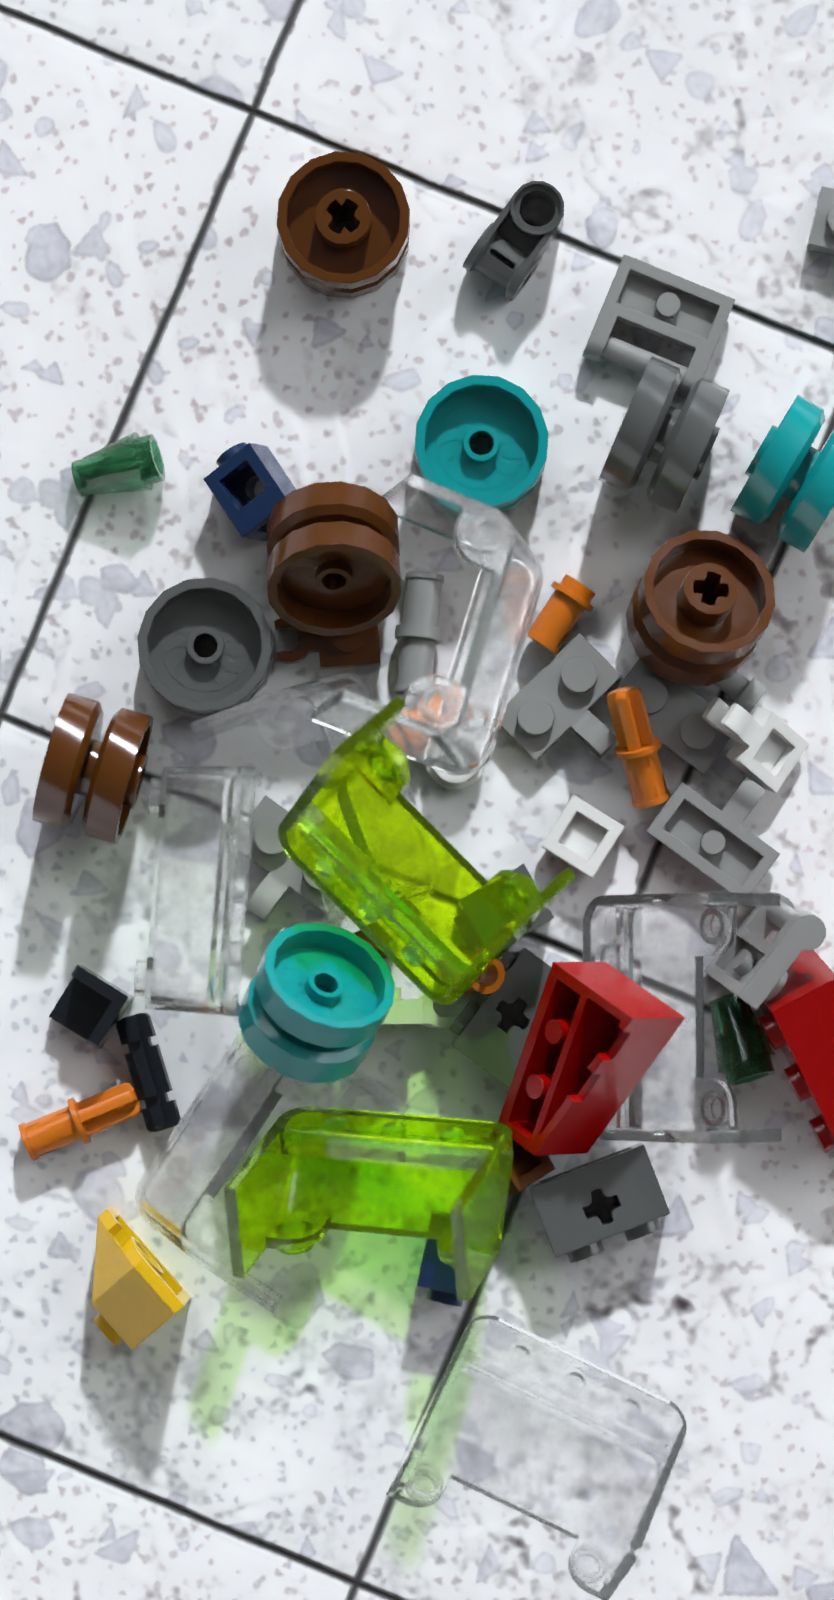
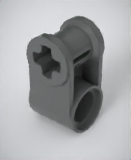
M531 181L523 184L514 193L495 222H492L477 240L462 267L469 272L477 269L504 288V296L513 301L527 284L540 264L543 254L562 228L564 223V201L561 193L553 185L544 181ZM534 198L548 201L555 211L552 220L541 227L527 224L520 215L522 206ZM492 255H495L496 257H498L499 259H501L502 261H504L506 264H508V265L511 266L512 268H509L507 265H505L504 263H502L501 261H499L497 258H495V257L492 256Z

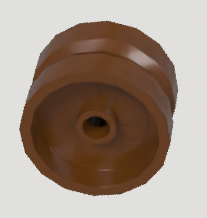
M335 151L310 159L290 176L278 200L277 231L287 266L305 286L327 297L356 298L380 289L397 274L409 249L410 208L402 184L384 164L362 153ZM343 219L350 220L356 227L351 233L345 227L340 234L333 231L334 225Z
M337 481L313 483L291 491L274 505L266 522L268 555L267 591L269 604L281 620L300 631L318 635H352L375 627L393 613L401 597L398 516L387 499L365 486Z
M691 530L670 538L652 555L643 576L633 592L626 611L628 638L639 659L662 678L682 686H710L728 679L749 659L756 643L761 639L768 627L775 607L773 579L762 558L742 540L722 532Z
M68 693L56 719L36 789L32 820L60 829H66L74 821L83 797L86 796L82 822L85 835L118 844L130 811L136 804L144 779L153 717L121 708L113 715L103 741H100L104 716L101 703L93 699Z

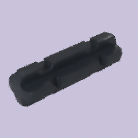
M138 1013L122 1018L117 1022L116 1029L121 1045L128 1044L130 1053L124 1055L139 1101L144 1099L146 1108L141 1110L146 1129L149 1132H158L175 1127L180 1123L181 1116L176 1100L170 1101L167 1092L173 1090L159 1044H152L151 1037L155 1036L156 1033L151 1016L148 1013Z

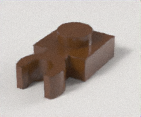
M280 618L274 621L276 631L293 630L300 637V643L295 650L277 652V661L280 663L295 664L305 659L309 653L319 652L320 669L381 665L378 625L352 635L323 636L300 631Z

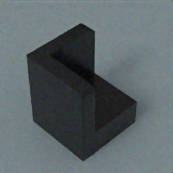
M77 965L71 974L73 976L72 980L48 1017L87 1040L86 1043L95 1049H102L134 997L87 967Z

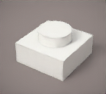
M573 794L540 847L592 879L625 826Z

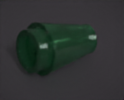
M134 432L83 457V459L73 461L71 464L74 483L82 497L90 494L150 491L153 489V483L165 480L162 454L153 434L140 437L137 432Z
M733 993L710 1001L718 1073H725L728 1086L749 1083L773 1074L775 1070L771 1059L776 1056V1053L765 1036L750 1005Z

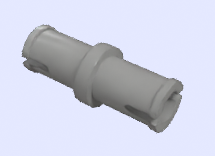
M409 571L405 577L407 582L402 624L396 625L395 639L400 641L396 685L394 686L393 693L411 697H431L435 646L442 644L443 630L437 627L444 576L431 572Z

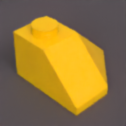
M111 1205L98 1216L92 1305L98 1310L99 1314L93 1321L116 1347L125 1341L133 1350L183 1308L191 1296Z

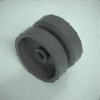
M651 356L598 480L627 492L636 485L646 460H650L658 465L647 488L648 502L677 513L692 478L698 480L720 430L715 425L730 390L701 378L693 383L682 410L671 407L670 405L682 379L680 368Z
M216 578L187 579L163 591L146 610L137 636L139 663L151 687L176 710L198 717L226 716L250 704L266 686L275 661L273 633L258 602L239 586ZM204 635L212 636L217 644L216 652L208 658L200 657L194 651L195 642L203 644Z

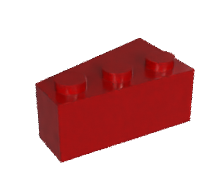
M802 950L786 971L788 978L782 990L773 999L767 1002L763 1001L759 1006L763 1016L759 1017L758 1021L772 1048L775 1051L781 1048L790 1066L783 1069V1072L799 1102L808 1099L817 1117L808 1122L819 1145L826 1154L834 1149V972L814 950Z
M553 962L496 1127L534 1156L588 1153L685 1017L607 962Z

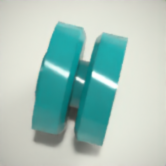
M470 375L447 383L428 400L416 424L415 463L423 486L440 505L462 516L490 518L514 510L533 493L545 469L549 433L540 407L522 387L500 376ZM479 436H486L491 439L490 448L492 450L485 455H478L470 448L471 444H476Z
M797 394L779 427L772 425L744 473L749 478L730 511L757 526L767 521L781 496L791 502L778 523V538L805 553L834 506V429L821 451L812 447L811 445L825 421L824 409Z
M299 923L280 931L267 946L257 967V975L250 982L241 1001L238 1023L245 1043L261 1062L278 1073L307 1083L336 1082L353 1074L365 1059L375 1040V1033L383 1024L393 1004L395 983L388 964L368 942L348 930L325 923Z

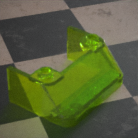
M397 696L332 751L280 823L278 838L288 857L422 993L439 1004L450 1005L469 990L541 918L577 875L567 867L541 892L528 876L512 870H501L487 881L402 795L411 779L408 759L404 751L397 744L389 741L384 736L406 706L401 698Z
M321 1106L299 1107L283 1113L224 1187L233 1277L245 1278L266 1248L278 1249L281 1253L288 1255L303 1254L310 1251L315 1244L320 1242L329 1229L438 1240L439 1259L455 1269L457 1300L470 1301L500 1253L514 1157L511 1129L502 1123L494 1121Z

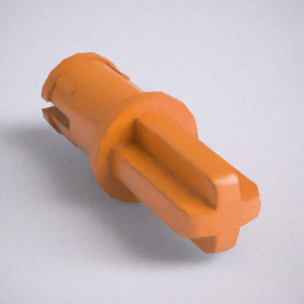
M625 686L609 692L607 704L618 741V746L614 748L615 758L622 759L632 795L633 807L642 809L660 805L668 801L671 796L666 786L657 752L662 747L660 737L653 736L642 690L639 687Z
M123 1083L79 1102H76L74 1097L68 1099L67 1107L31 1122L22 1123L18 1127L30 1158L34 1161L42 1155L81 1139L85 1144L92 1142L91 1135L139 1116L141 1105L130 1083Z

